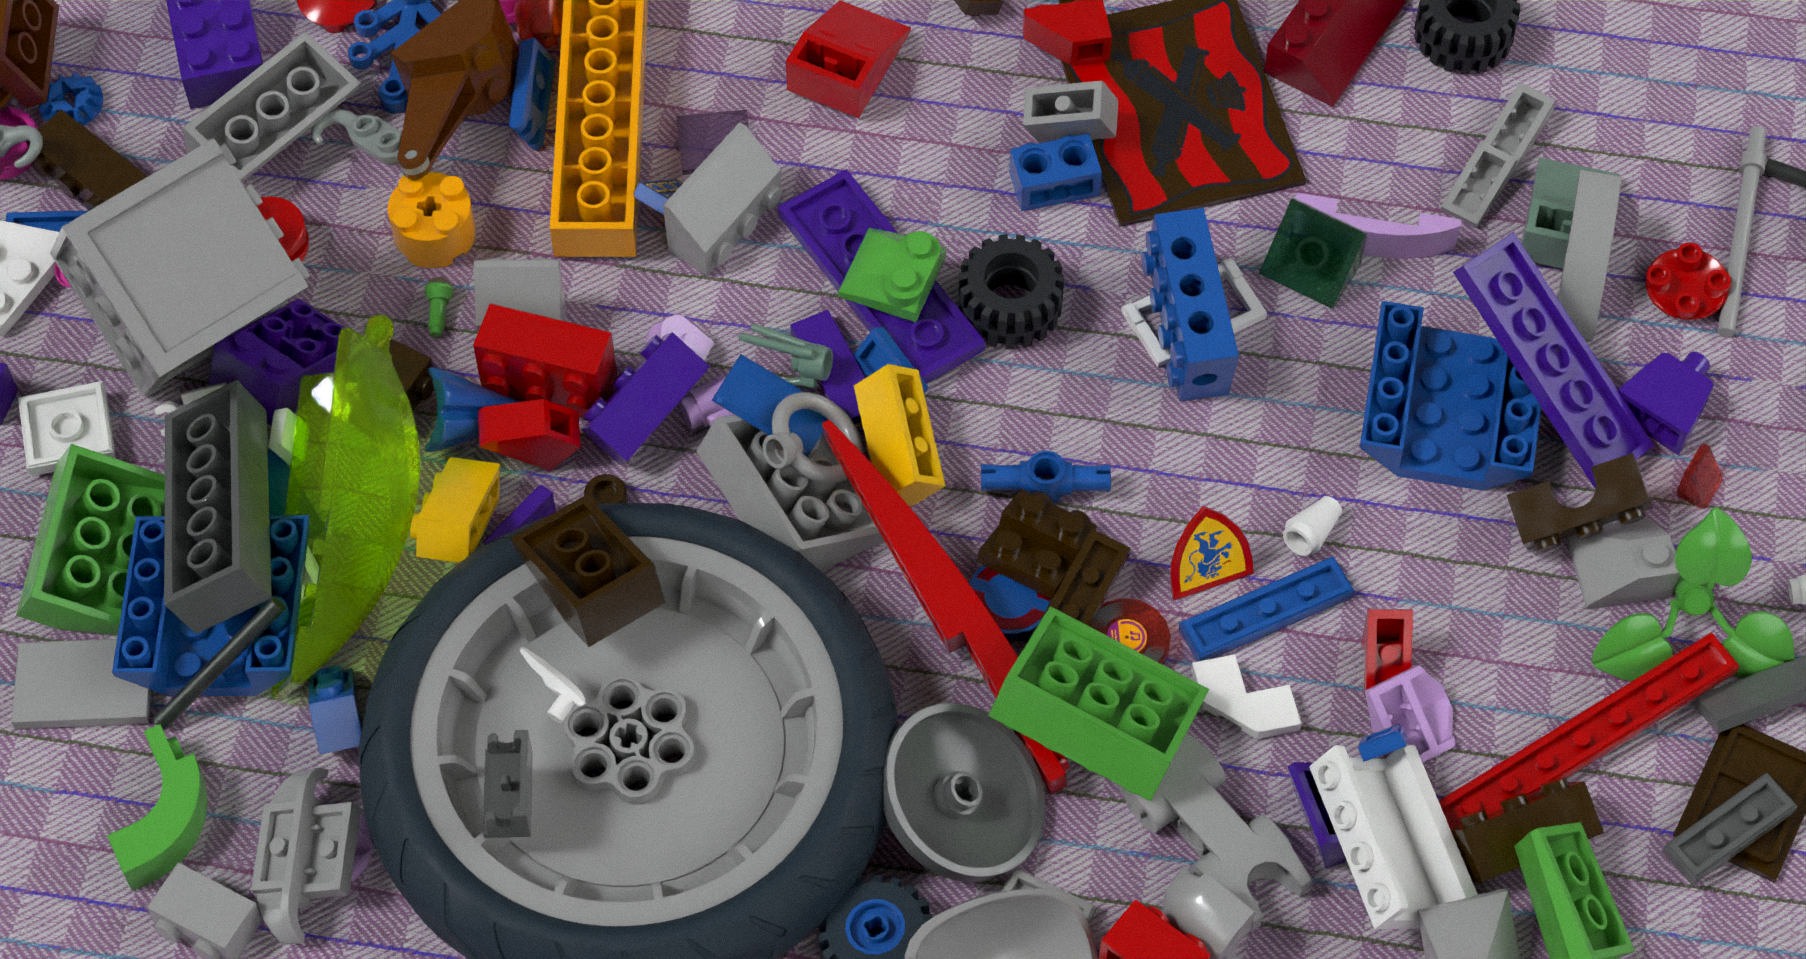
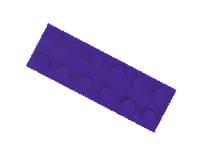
M847 169L778 206V216L837 291H839L868 228L898 234ZM936 280L916 322L844 299L869 332L874 327H884L912 366L919 370V375L926 384L985 351V340Z
M1514 232L1502 238L1453 272L1594 488H1596V482L1591 470L1592 466L1633 453L1635 458L1638 459L1654 446Z

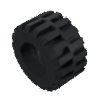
M1420 0L1414 26L1415 42L1420 43L1419 50L1423 56L1430 55L1429 61L1435 66L1438 64L1444 65V70L1452 72L1453 69L1461 70V74H1470V70H1476L1477 73L1486 72L1487 65L1492 68L1500 64L1501 58L1505 59L1510 52L1519 21L1520 3H1517V0ZM1454 17H1470L1480 23H1465Z
M1007 234L998 235V241L994 242L988 238L982 241L981 249L974 246L969 251V259L964 258L961 264L958 308L981 337L988 339V345L997 347L998 343L1006 344L1005 349H1014L1015 344L1019 343L1022 344L1023 348L1032 346V339L1036 338L1038 341L1047 337V330L1053 331L1057 326L1058 317H1061L1064 289L1062 265L1059 260H1054L1055 253L1050 248L1042 250V242L1036 239L1028 242L1025 241L1024 235L1016 234V239H1008ZM1003 285H1016L1028 290L1030 293L1026 296L1012 299L1001 297L992 292V290Z

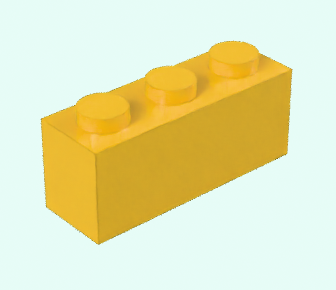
M887 364L855 384L854 390L872 465L889 482L909 507L944 488L946 485L919 370Z
M449 457L442 472H436L431 493L426 492L424 494L421 512L414 513L412 517L410 537L416 540V557L460 563L475 552L499 503L500 464Z

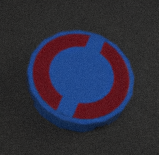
M986 566L979 568L969 582V585L1009 641L1024 639L1025 635L1033 633L1052 599Z

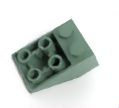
M1539 157L1521 244L1534 263L1563 269L1579 171L1585 170L1620 176V174Z

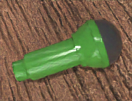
M434 277L425 286V294L428 303H430L428 328L430 329L431 337L440 338L445 329L446 307L454 294V288L447 278Z

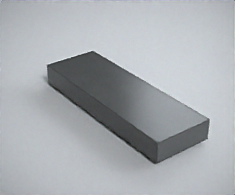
M1806 655L1707 691L1695 698V709L1717 733L1806 701Z
M1765 773L1667 843L1662 852L1693 886L1791 816L1798 806L1771 776Z

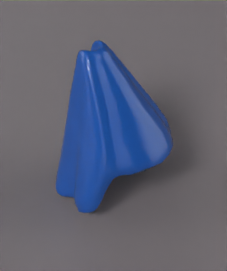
M434 367L429 368L428 371L432 377L437 397V420L430 441L425 446V451L435 452L479 437L478 411L482 407L519 401L475 384L449 371Z

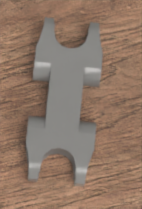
M1186 733L1151 801L1127 791L1118 784L1116 786L1124 797L1129 810L1147 830L1157 833L1170 823L1201 859L1190 866L1191 875L1200 878L1205 872L1255 911L1250 930L1252 932L1262 925L1263 914L1249 891L1248 886L1251 882L1260 878L1274 879L1291 893L1300 896L1309 889L1311 878L1295 853L1288 837L1269 817L1260 814L1246 824L1215 790L1226 781L1223 768L1200 741Z

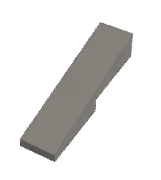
M1519 82L1484 142L1480 141L1441 205V211L1478 228L1554 114L1556 99Z

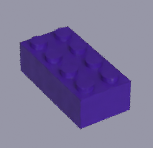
M166 0L181 79L190 109L212 105L264 64L251 0Z

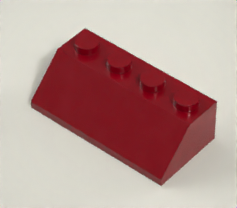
M1299 0L1268 43L1264 66L1265 74L1334 107L1409 0Z

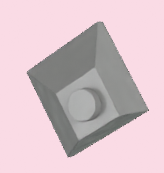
M1650 518L1627 525H1620V522L1602 525L1603 532L1585 539H1578L1577 534L1566 537L1586 610L1672 597L1680 577L1674 561L1675 550L1670 534Z
M1505 888L1417 910L1425 959H1520L1509 894Z

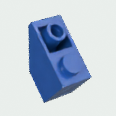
M330 666L318 670L315 676L309 677L308 704L319 754L358 747L363 723L353 668L343 670L341 666Z

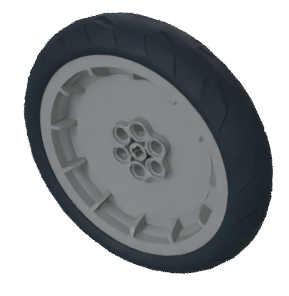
M669 503L599 504L597 506L654 563L666 603L591 647H588L567 625L512 545L511 537L546 517L537 519L488 542L437 581L398 628L380 661L367 699L358 757L364 814L378 855L391 880L416 914L437 937L467 959H778L815 930L845 893L854 887V883L860 878L868 865L887 823L883 811V768L891 737L899 726L896 702L884 661L856 608L829 577L798 551L793 550L786 544L743 521L698 508ZM525 647L567 677L583 693L586 704L582 706L574 705L562 723H558L547 715V711L558 695L545 685L542 677L528 664L521 654L520 648ZM622 701L632 703L626 709L613 708L615 704ZM663 714H670L675 717L673 720L664 723L655 720ZM592 728L597 730L592 736L582 737L578 735L583 729ZM515 730H528L533 751L531 837L484 838L485 749H488V736L491 733H496L498 741L509 743L513 742ZM671 754H678L683 757L675 763L663 761L666 756ZM598 768L605 771L598 777L591 778L585 776L587 771ZM634 782L648 784L639 791H632L627 788Z

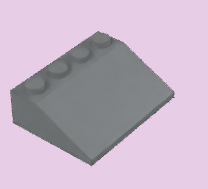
M736 415L715 418L696 452L740 521L759 529L791 547L793 550L798 551L821 572L884 541L848 479L839 483H822L803 476L791 465L779 469L769 465L763 454V442L769 436L768 434ZM823 432L808 458L824 466H836L839 462L826 442Z

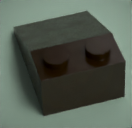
M587 495L510 538L512 545L564 621L588 647L666 603L654 563Z

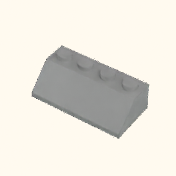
M305 31L183 127L186 151L189 153L213 138L219 146L225 143L237 161L231 167L242 183L360 89L361 82Z

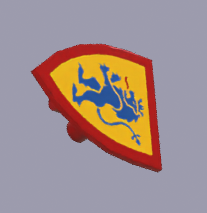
M1202 506L1184 529L1176 544L1171 561L1170 583L1173 600L1254 574L1253 559L1247 538L1238 525L1223 513Z

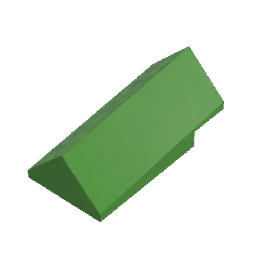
M1581 822L1537 828L1529 832L1514 846L1550 959H1620L1635 952Z

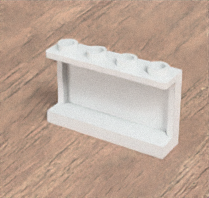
M1335 745L1309 766L1374 929L1420 928L1417 910L1478 895L1415 745H1407L1395 750L1386 759L1373 758L1363 762L1362 758H1349L1343 745Z

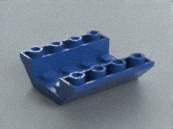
M1382 301L1359 448L1398 477L1483 491L1532 477L1541 406L1497 339L1421 326L1424 307Z
M269 515L271 598L276 597L282 601L286 610L200 696H257L291 676L311 521L309 515ZM165 516L136 517L112 673L117 678L167 696H175L269 600L196 634L164 605Z

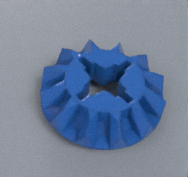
M76 71L69 77L58 74L55 82H49L47 103L40 104L39 111L47 122L62 109L84 126L95 119L100 113L104 97L100 85L95 83L91 75L81 77ZM66 93H72L75 97V108H72L71 104H68L65 100L64 95Z

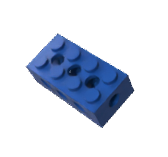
M1204 208L1154 214L1152 229L1147 231L1145 235L1147 251L1142 252L1141 260L1145 277L1151 276L1153 288H1150L1153 313H1159L1162 325L1158 326L1160 347L1162 350L1168 349L1170 354V362L1166 364L1169 386L1176 387L1179 402L1229 395L1239 353Z

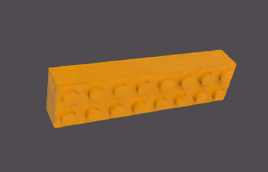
M564 0L550 213V235L554 257H636L639 200L635 198L634 192L640 182L648 0Z

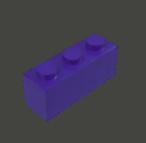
M673 332L664 335L662 338L657 334L653 336L639 352L644 359L633 370L630 366H627L611 385L616 388L615 392L607 401L600 397L584 414L588 422L581 431L618 464L627 462L710 367Z

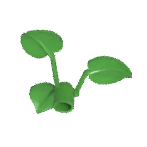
M1714 507L1699 524L1682 538L1677 546L1674 561L1680 577L1674 589L1676 599L1670 601L1671 610L1664 629L1661 630L1659 621L1650 613L1629 615L1614 624L1604 634L1593 652L1591 661L1594 667L1623 680H1635L1672 657L1671 645L1665 638L1672 634L1680 610L1690 615H1702L1707 611L1712 614L1722 630L1729 635L1721 644L1738 663L1739 669L1734 675L1740 678H1745L1794 660L1795 655L1791 631L1785 621L1779 616L1766 611L1752 612L1743 616L1734 629L1718 610L1712 592L1715 583L1723 586H1733L1740 583L1751 568L1752 553L1748 541L1738 524L1723 510Z

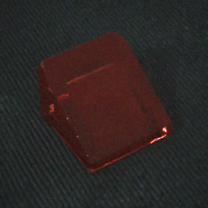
M1704 443L1699 446L1685 470L1676 492L1678 493L1677 497L1701 509L1708 507L1722 482V473L1709 445Z

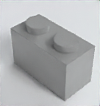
M1103 81L1028 87L1025 89L1023 126L1038 143L1058 140L1067 135L1078 136L1088 133L1091 140L1116 138L1118 99Z
M179 862L147 907L155 923L153 928L157 933L172 942H177L180 938L192 944L194 952L204 959H238L263 921L254 901Z

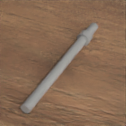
M1760 126L1750 129L1747 151L1741 157L1740 172L1743 174L1727 270L1731 277V284L1726 301L1721 307L1718 334L1723 337H1732L1735 334L1759 177L1765 171L1767 157L1763 151L1767 131Z

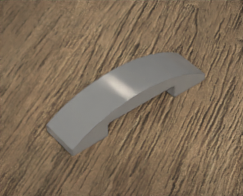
M1580 170L1557 298L1585 341L1592 342L1607 274L1622 177Z

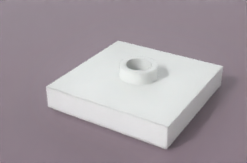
M103 381L18 397L26 466L30 477L54 472L56 464L70 444L116 459L107 394Z

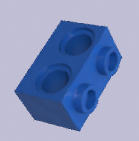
M1089 133L1078 136L1067 135L1058 140L1037 144L1026 143L1020 147L1010 149L1009 174L1021 212L1100 196L1102 171Z

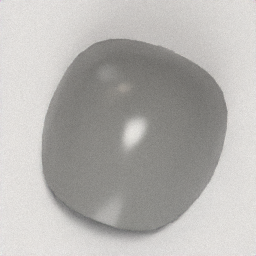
M1048 888L999 891L984 894L954 905L937 914L918 929L910 939L904 956L905 959H1098L1091 930L1080 907L1065 893Z

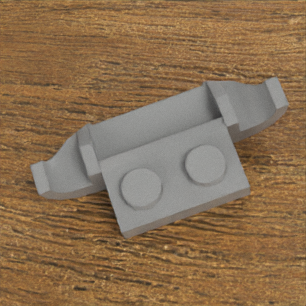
M312 768L293 773L279 786L271 803L264 804L251 891L256 893L259 911L266 925L284 945L304 943L305 933L302 932L298 923V909L309 908L310 899L350 895L361 808L352 802L323 805V803L314 798L316 783L319 779L327 778L328 770L324 768Z

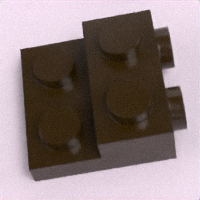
M1021 488L1003 510L999 525L980 547L976 562L1053 599L1091 529L1096 531L1097 525L1091 523L1088 515L1080 510L1069 512L1053 504L1052 499L1044 492L1035 491L1030 493Z

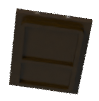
M1744 724L1720 732L1673 836H1679L1765 773H1768L1798 807L1791 816L1736 854L1728 862L1775 883L1806 814V752Z

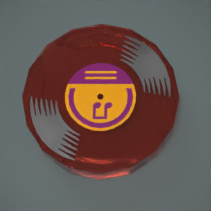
M1127 598L1108 601L1101 606L1090 626L1091 628L1164 665L1169 654L1171 634L1165 618L1156 608L1141 600Z

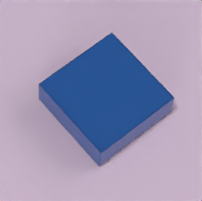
M1397 724L1362 737L1358 749L1363 762L1406 747L1408 736L1404 726Z

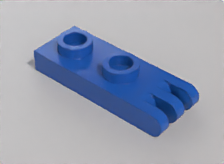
M536 38L521 41L519 58L516 62L517 72L514 92L511 95L512 106L509 126L515 132H518L521 139L526 141L532 150H538L544 144L556 61Z

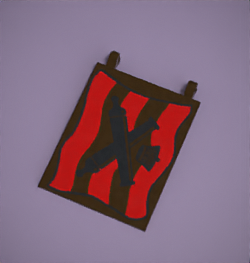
M1059 0V4L1069 3L1075 0ZM1171 0L1108 14L1107 18L1112 34L1110 60L1072 66L1060 60L1068 84L1103 81L1118 99L1116 138L1094 139L1092 143L1102 171V181L1119 227L1154 219V214L1205 208L1306 184L1305 175L1237 0Z

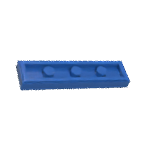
M1334 556L1181 621L1179 622L1178 630L1197 662L1213 659L1353 598L1355 590Z

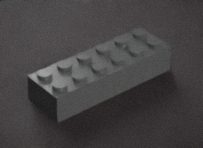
M238 380L165 415L164 605L196 634L271 599L267 410Z

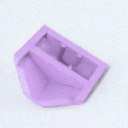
M1416 665L1365 690L1371 727L1374 733L1397 724L1403 725L1408 736L1407 745H1415L1422 763L1455 747V738L1452 736L1453 708L1443 685L1429 675L1420 665Z

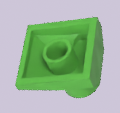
M868 228L838 291V297L916 322L946 259V248L941 247L938 240L927 232L916 231L905 236L889 231Z

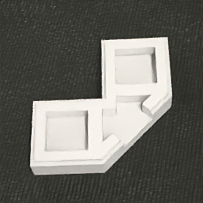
M1235 654L1192 663L1191 671L1194 681L1209 689L1201 705L1202 709L1217 717L1221 715L1242 727L1241 731L1256 739L1300 731L1301 721L1290 685L1246 693Z

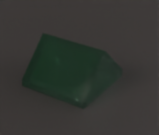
M1291 198L1259 274L1333 309L1361 266L1368 233L1304 202Z

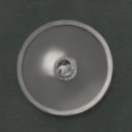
M942 703L918 711L901 723L894 731L887 749L883 768L884 815L892 832L905 850L929 870L956 881H988L1004 875L1021 864L1030 855L1039 841L1046 811L1042 779L1028 749L1011 729L989 717L988 712L979 708L959 703Z

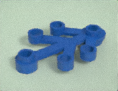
M392 0L375 12L363 10L357 13L354 18L356 32L366 38L376 35L379 32L380 26L399 15L401 16L398 25L368 44L365 42L352 44L348 49L351 66L355 69H366L372 65L377 57L395 47L394 50L420 31L416 27L418 17H421L428 24L439 17L441 13L431 4L433 0ZM365 22H372V24L368 26L362 25ZM358 54H366V56L362 58L355 57ZM392 59L389 78L385 79L380 85L378 94L382 108L389 113L398 114L406 111L409 96Z

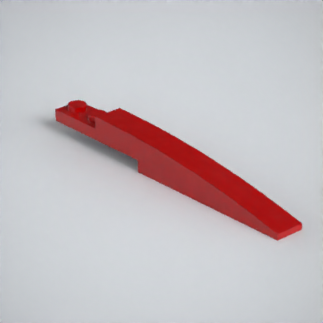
M830 419L823 422L822 427L826 442L948 653L950 654L965 646L996 699L1006 676L1018 659L1015 651L962 573L907 503ZM1014 730L1034 759L1040 776L1050 794L1052 795L1066 787L1065 771L1070 769L1066 757L1058 752L1047 749L1039 742Z

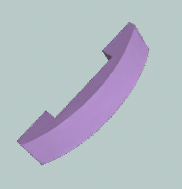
M1297 193L1292 223L1314 238L1343 250L1374 257L1401 259L1442 254L1454 250L1456 246L1461 219L1420 213L1418 224L1414 226L1336 213L1338 199Z

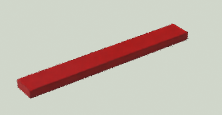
M1712 632L1439 800L1449 828L1452 829L1460 826L1459 818L1468 813L1485 809L1486 813L1490 814L1502 809L1500 801L1508 797L1526 793L1527 798L1543 793L1540 785L1560 777H1570L1737 673L1739 669L1738 663Z

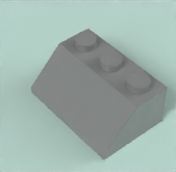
M739 122L663 205L668 252L706 276L717 265H723L728 260L737 242L742 237L746 238L753 232L758 219L767 209L772 210L775 208L783 194L781 189V170L744 124Z

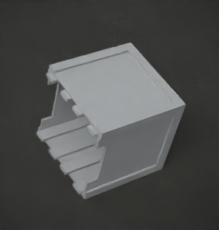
M214 138L62 226L50 252V255L142 396H145L214 353L215 344L286 306L289 299L309 287L305 279L310 277L308 271L299 257L291 261L278 239L284 236L273 217L268 220L264 219L257 208L263 201L252 184L246 187L243 186L231 167L232 164L237 162L225 143L219 146Z

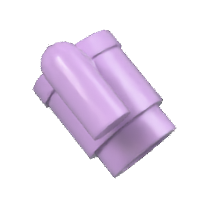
M723 374L689 390L688 395L684 396L678 403L683 418L691 430L700 426L704 428L707 426L711 427L715 418L735 415L711 401L726 378Z

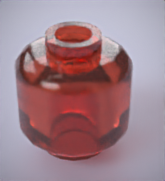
M520 0L516 2L514 14L519 38L522 41L536 38L544 48L558 46L557 38L562 35L564 0Z

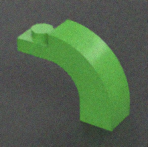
M161 724L143 731L162 774L160 797L153 809L141 820L107 835L132 891L161 878L188 855L200 836L207 814L206 784L194 753L184 756L176 736L167 739Z

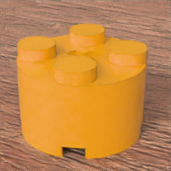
M429 172L426 176L416 180L408 179L405 176L399 179L398 186L392 192L387 207L394 243L398 251L400 250L410 263L423 268L446 267L452 264L453 259L464 252L465 255L474 244L476 227L470 197L463 181L457 176H449L437 172Z

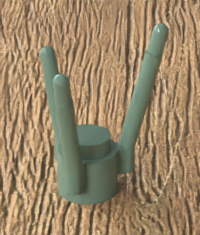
M752 324L750 329L771 339L746 333L739 335L740 341L791 354L792 371L798 372L800 377L786 378L784 380L795 387L802 386L815 389L817 380L826 381L829 378L833 363V352L830 347L810 343L758 324Z

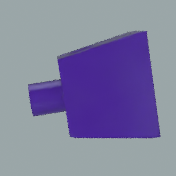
M1693 351L1683 361H1680L1669 353H1661L1624 383L1618 391L1646 434L1679 456L1708 402L1714 384L1712 380L1704 376L1710 369V363L1704 355Z

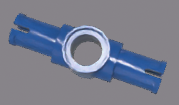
M1039 451L1032 455L1028 461H1020V465L981 464V491H1019L1021 488L1030 493L1041 491L1046 493L1054 504L1063 495H1072V491L1110 492L1111 465H1072V461H1064L1059 454L1053 451ZM1040 476H1050V477H1052L1053 479H1052V480H1041V479L1038 478V477H1040Z

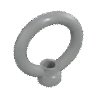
M794 393L780 401L772 416L773 434L767 436L763 442V454L769 465L777 469L791 465L803 476L822 483H839L848 479L840 464L824 466L806 457L803 454L801 438L789 431V420L795 411L801 409L812 410L820 413L828 420L830 419L862 453L860 434L848 414L833 401L814 393Z

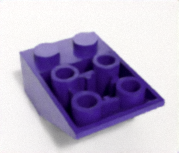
M297 299L215 344L207 384L212 386L226 382L227 385L238 380L267 410V424L272 426L275 410L288 408L293 413L299 411L358 349L362 339L314 309L310 304Z

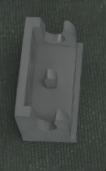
M515 730L513 742L509 743L498 741V735L491 733L487 740L488 749H485L484 838L531 837L533 751L528 730Z

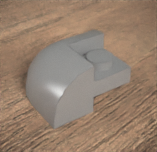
M1185 866L1176 874L1166 889L1162 912L1169 919L1171 926L1182 934L1190 933L1204 943L1207 952L1211 954L1210 959H1235L1238 944L1251 930L1255 914L1254 910L1205 872L1198 878L1191 875Z

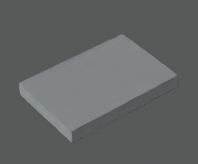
M117 639L19 643L11 723L15 729L149 724L151 690L113 675L112 669Z

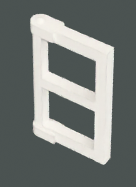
M1228 258L1218 264L1220 277L1225 276L1248 311L1231 319L1233 332H1238L1266 319V310L1244 279L1234 260ZM1149 295L1134 303L1122 306L1121 311L1159 368L1170 362V354L1168 349H1161L1159 341L1141 315L1142 312L1151 309Z

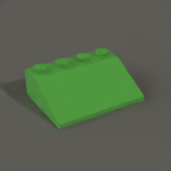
M70 444L55 467L16 616L61 630L118 636L136 517L165 516V475Z
M1050 606L1006 676L988 716L1003 723L1007 728L1016 730L1039 742L1047 749L1058 752L1077 762L1087 770L1124 787L1127 791L1151 801L1209 689Z

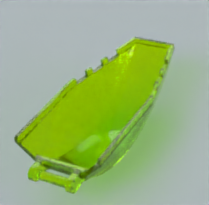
M378 314L372 316L365 325L363 335L351 328L341 329L338 336L334 373L314 374V376L306 375L303 376L300 382L285 515L310 516L308 547L319 566L317 584L306 582L304 597L308 598L300 603L291 675L272 686L271 700L283 701L339 651L362 625L387 587L400 560L410 532L411 521L417 504L420 478L419 441L410 402L393 367L391 355L388 352L389 342L393 338L394 326L392 321L385 315Z

